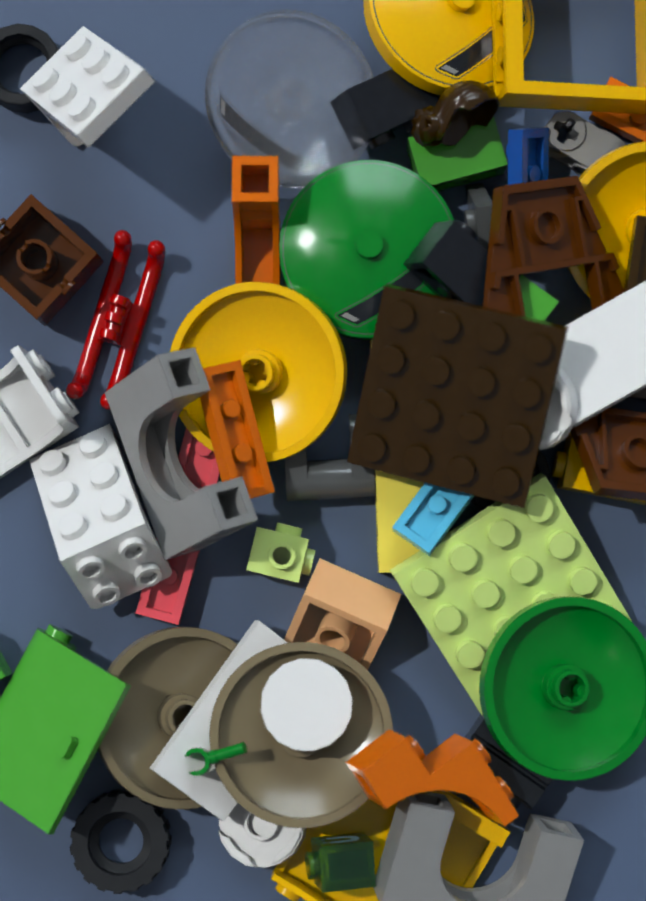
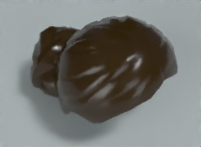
M472 80L457 82L441 94L435 107L431 105L415 110V116L411 120L413 125L412 136L423 147H433L440 144L456 146L472 126H488L499 108L498 97L489 86L481 82Z

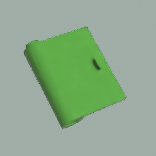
M49 624L46 630L42 628L36 629L0 697V801L47 834L53 835L131 685L75 651L77 647L70 643L73 635L55 625Z

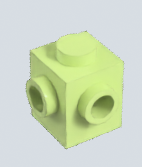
M278 522L275 531L256 527L246 570L299 583L301 574L310 576L316 550L308 548L309 539L301 537L302 528Z

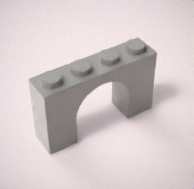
M195 347L159 354L104 392L164 560L199 551L258 520L243 477L215 483L199 489L186 476L179 462L175 445V427L178 416L184 407L210 391Z
M427 791L414 794L397 802L373 883L378 901L566 900L584 843V839L572 822L530 813L517 856L510 869L500 879L489 885L466 888L447 881L442 877L440 871L442 854L455 814L447 797L443 794Z

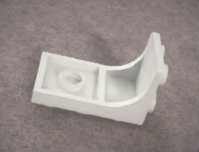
M83 26L20 89L73 146L84 144L89 148L155 81L143 67Z
M19 345L11 349L14 357L0 370V479L79 428V425L73 418L79 414V411L66 392H62L59 387L54 388L49 381L55 377V374L41 354L38 355L34 349L28 352Z
M110 424L29 459L60 562L90 608L99 609L112 605L124 597L144 588L152 587L171 576L172 569L168 560H164L160 546L148 523L116 434Z

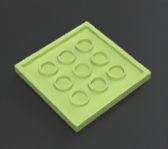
M542 473L532 478L527 503L524 508L496 501L449 531L430 556L422 551H418L390 570L481 715L483 713L480 704L479 680L485 654L500 628L523 608L553 597H582L611 606L632 622L548 479Z

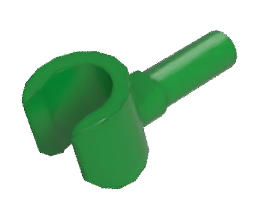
M241 742L210 751L201 747L188 750L185 757L200 753L205 758L203 769L190 772V774L194 776L203 775L211 769L213 764L247 753L246 744Z

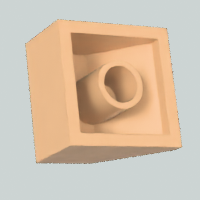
M319 558L284 640L288 643L311 642L336 648L357 660L368 670L388 631L401 594Z

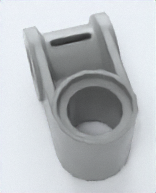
M561 111L555 114L543 127L549 128V157L572 169L578 176H581L592 163L603 155L626 145L616 135L596 127L570 111ZM561 127L568 131L566 134L567 140L564 143L557 140L558 130Z

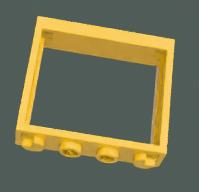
M492 0L493 91L498 97L499 107L646 114V0H634L637 87L524 81L523 0Z

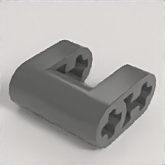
M349 414L350 445L357 414ZM307 449L284 458L287 502L375 497L376 495L374 469L347 463V459L307 461Z

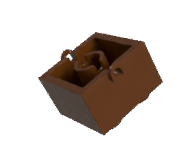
M30 194L7 220L5 218L0 219V227L5 224L0 230V287L36 320L46 326L104 261L96 251Z

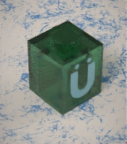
M364 832L311 838L312 851L305 853L306 873L309 880L314 879L315 885L322 893L376 887L373 841Z

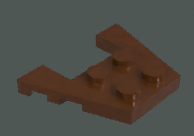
M578 176L503 185L493 189L483 299L484 307L526 317L519 275L581 265L585 267L592 310L624 293L623 285L616 273L620 266L614 253H607L597 232L602 227Z
M608 408L578 426H573L570 432L593 493L595 495L646 501V412Z

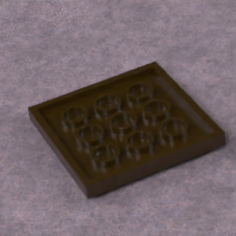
M386 284L383 288L347 463L524 508L531 487L569 327Z

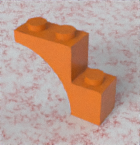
M232 156L235 284L266 282L280 285L279 242L281 221L279 213L280 166L278 156Z
M389 729L346 762L367 797L385 809L417 793L444 790L465 794L473 800L486 817L504 827L519 816L510 802L514 798L511 789L501 777L494 776L488 766L492 761L484 746L476 739L471 741L458 734H453L425 756L421 746L412 736L404 737Z

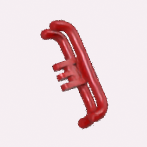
M119 230L115 233L112 258L77 370L72 382L66 387V394L69 398L77 400L85 395L92 380L104 341L120 346L106 391L130 375L163 270L166 249L161 241L154 240L148 245L146 266L133 304L130 299L118 295L130 258L132 238L126 230ZM104 393L100 398V404L104 409L110 410Z

